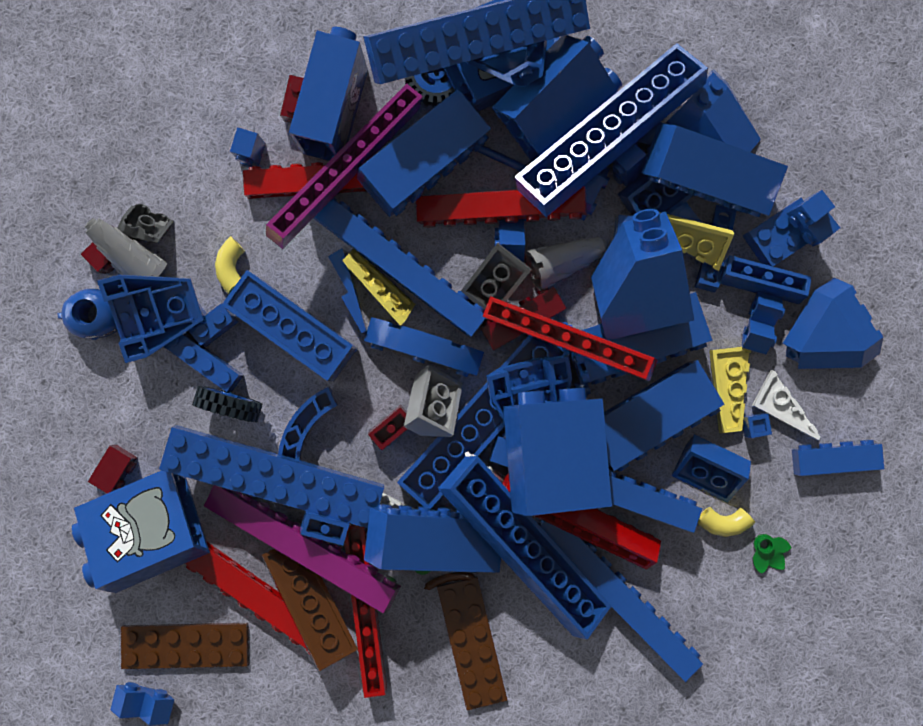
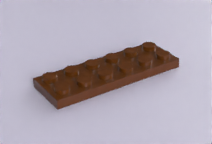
M276 549L262 554V559L318 671L320 672L357 651L358 648L322 577Z
M478 576L471 581L460 580L437 586L466 710L508 701Z
M248 623L121 626V669L245 667L249 665Z

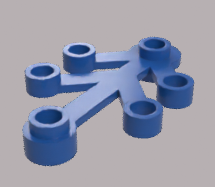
M570 351L571 366L573 371L576 370L579 381L574 384V388H585L587 397V395L591 394L588 385L591 380L588 371H582L580 364L585 363V358L580 354Z

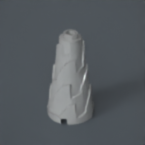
M92 218L84 226L87 229L85 233L97 246L96 248L112 263L111 266L120 275L159 277L165 269L167 263L154 252L148 251L136 240L130 239L118 228L112 227L102 219L98 218L96 220Z
M595 237L528 250L525 252V263L532 269L530 272H532L534 277L530 279L537 290H545L556 285V282L573 275V272L585 268L590 263L603 257L608 249V245L604 239Z

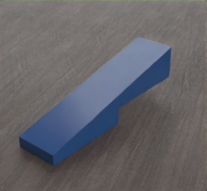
M716 205L711 225L733 231L737 210ZM720 213H726L729 217L723 216V215H719V214H720ZM725 258L719 271L712 268V265L701 262L695 288L715 293L720 285Z
M341 248L329 255L328 258L348 291L341 298L362 334H365L367 326L351 271L343 262L346 254L344 249Z

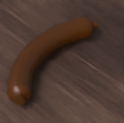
M472 572L444 574L428 581L424 589L431 590L450 581H471L475 579V575Z

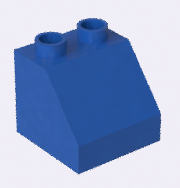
M646 209L635 213L632 217L633 220L623 222L591 276L606 340L694 320L683 251L666 212L659 213L655 209Z

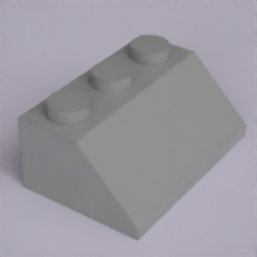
M431 365L426 366L414 377L404 427L421 436L452 437L454 435L463 383Z

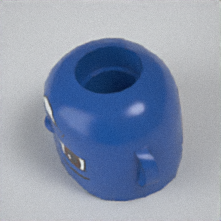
M84 289L76 292L64 302L62 312L57 313L58 319L63 321L66 329L73 335L81 338L97 340L98 338L108 337L118 332L108 301L104 302L99 289ZM96 305L97 316L91 322L88 318V312L92 306Z

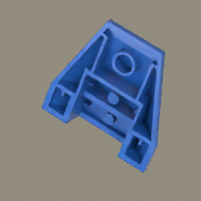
M714 69L707 75L706 84L678 108L666 122L669 125L680 126L751 152L761 140L730 85Z
M116 275L97 281L104 302L108 301L121 338L118 344L125 363L147 358L204 320L191 278Z
M569 356L536 358L500 367L487 375L486 378L490 398L505 424L503 406L518 405V393L544 391L545 403L560 402L559 390L571 388L572 374Z

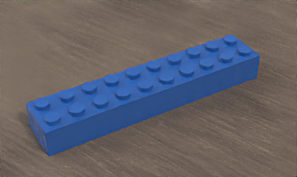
M504 0L363 36L374 83L384 84L590 29L586 0Z
M676 43L516 175L517 190L547 217L702 88L707 81L708 67Z
M333 197L313 218L469 338L473 337L486 320V318L482 317L485 309L477 303L474 306L470 304L468 296L461 291L457 293L453 291L452 284L444 278L440 280L436 278L435 271L427 265H424V267L419 265L418 259L410 252L407 254L403 253V249L393 239L390 241L386 240L384 233L375 226L373 229L369 227L370 224L360 214L353 215L351 208L343 201L338 203L336 202L337 199Z
M528 335L501 367L542 357L568 356L571 352ZM487 382L457 414L454 435L452 437H437L398 480L397 483L423 507L432 508L443 496L438 489L439 486L466 457V452L469 451L470 454L478 456L505 426L490 398Z
M178 425L171 427L159 470L365 528H368L370 507L378 508L384 491V484Z
M502 433V436L497 435L489 460L508 467L506 433ZM609 470L613 505L692 533L695 532L703 509L696 506L697 501L681 495L678 499L676 498L677 494L662 488L658 492L656 491L657 487L642 481L638 485L636 484L637 480L622 474L618 478L616 477L617 473Z
M478 456L464 457L439 486L440 492L574 637L588 640L611 608V605L532 516L512 513L510 492Z

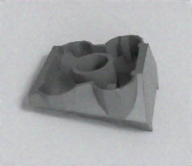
M136 204L134 206L131 205L122 216L117 228L130 239L159 244L169 231L174 220L169 219L168 216L162 213L155 214L150 212L149 207L143 204Z

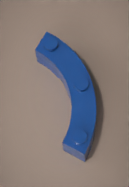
M373 317L370 319L364 341L372 343L371 348L383 351V348H388L414 356V361L425 364L426 360L456 369V374L468 377V374L477 376L484 354L483 351Z
M330 386L310 397L295 412L283 433L278 454L301 460L302 448L312 426L323 414L338 406Z

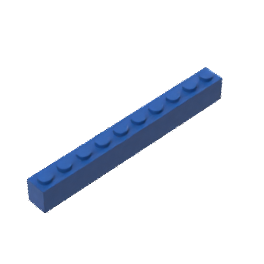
M543 520L538 523L611 607L685 682L703 665L698 659L701 655L692 646L688 648L684 644L686 640L678 631L673 633L669 629L671 624L663 616L659 619L654 614L656 609L648 601L644 604L640 600L641 594L633 586L629 588L625 584L627 579L619 571L614 573L610 569L612 564L604 556L599 558L595 554L597 549L591 543H585L581 538Z

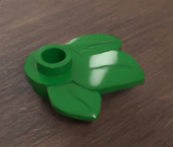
M767 534L758 535L753 543L756 551L752 558L757 571L761 574L764 573L768 565L775 569L784 570L785 558L783 553L792 548L789 542L781 537L772 538ZM762 541L767 542V546L765 548L761 547Z

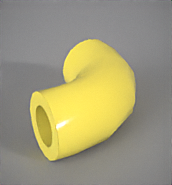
M232 236L218 250L215 261L217 279L228 295L241 279L236 271V263L245 252Z
M708 507L701 513L698 524L711 534L728 537L743 533L752 527L755 521L742 508H739L731 515L723 516L715 512L711 507Z

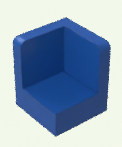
M759 413L744 416V437L756 438L772 435L769 414Z

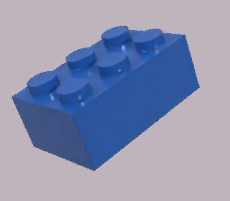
M802 198L792 202L742 235L761 264L775 266L807 244L802 238L801 231L790 223L789 216L787 215L790 210L803 201Z

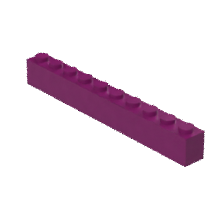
M406 84L266 224V236L280 248L284 249L358 173L359 167L371 159L419 110L423 96Z
M213 485L204 507L383 614L390 609L401 588V585L397 584L393 577L380 574L377 568L372 565L363 564L357 556L346 554L341 551L340 546L334 543L329 544L320 539L301 535L300 523L288 520L287 515L271 510L267 503L258 502L251 495Z

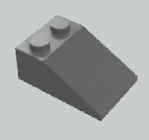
M497 243L461 292L468 296L475 304L477 303L483 309H486L490 296L506 302L532 269Z

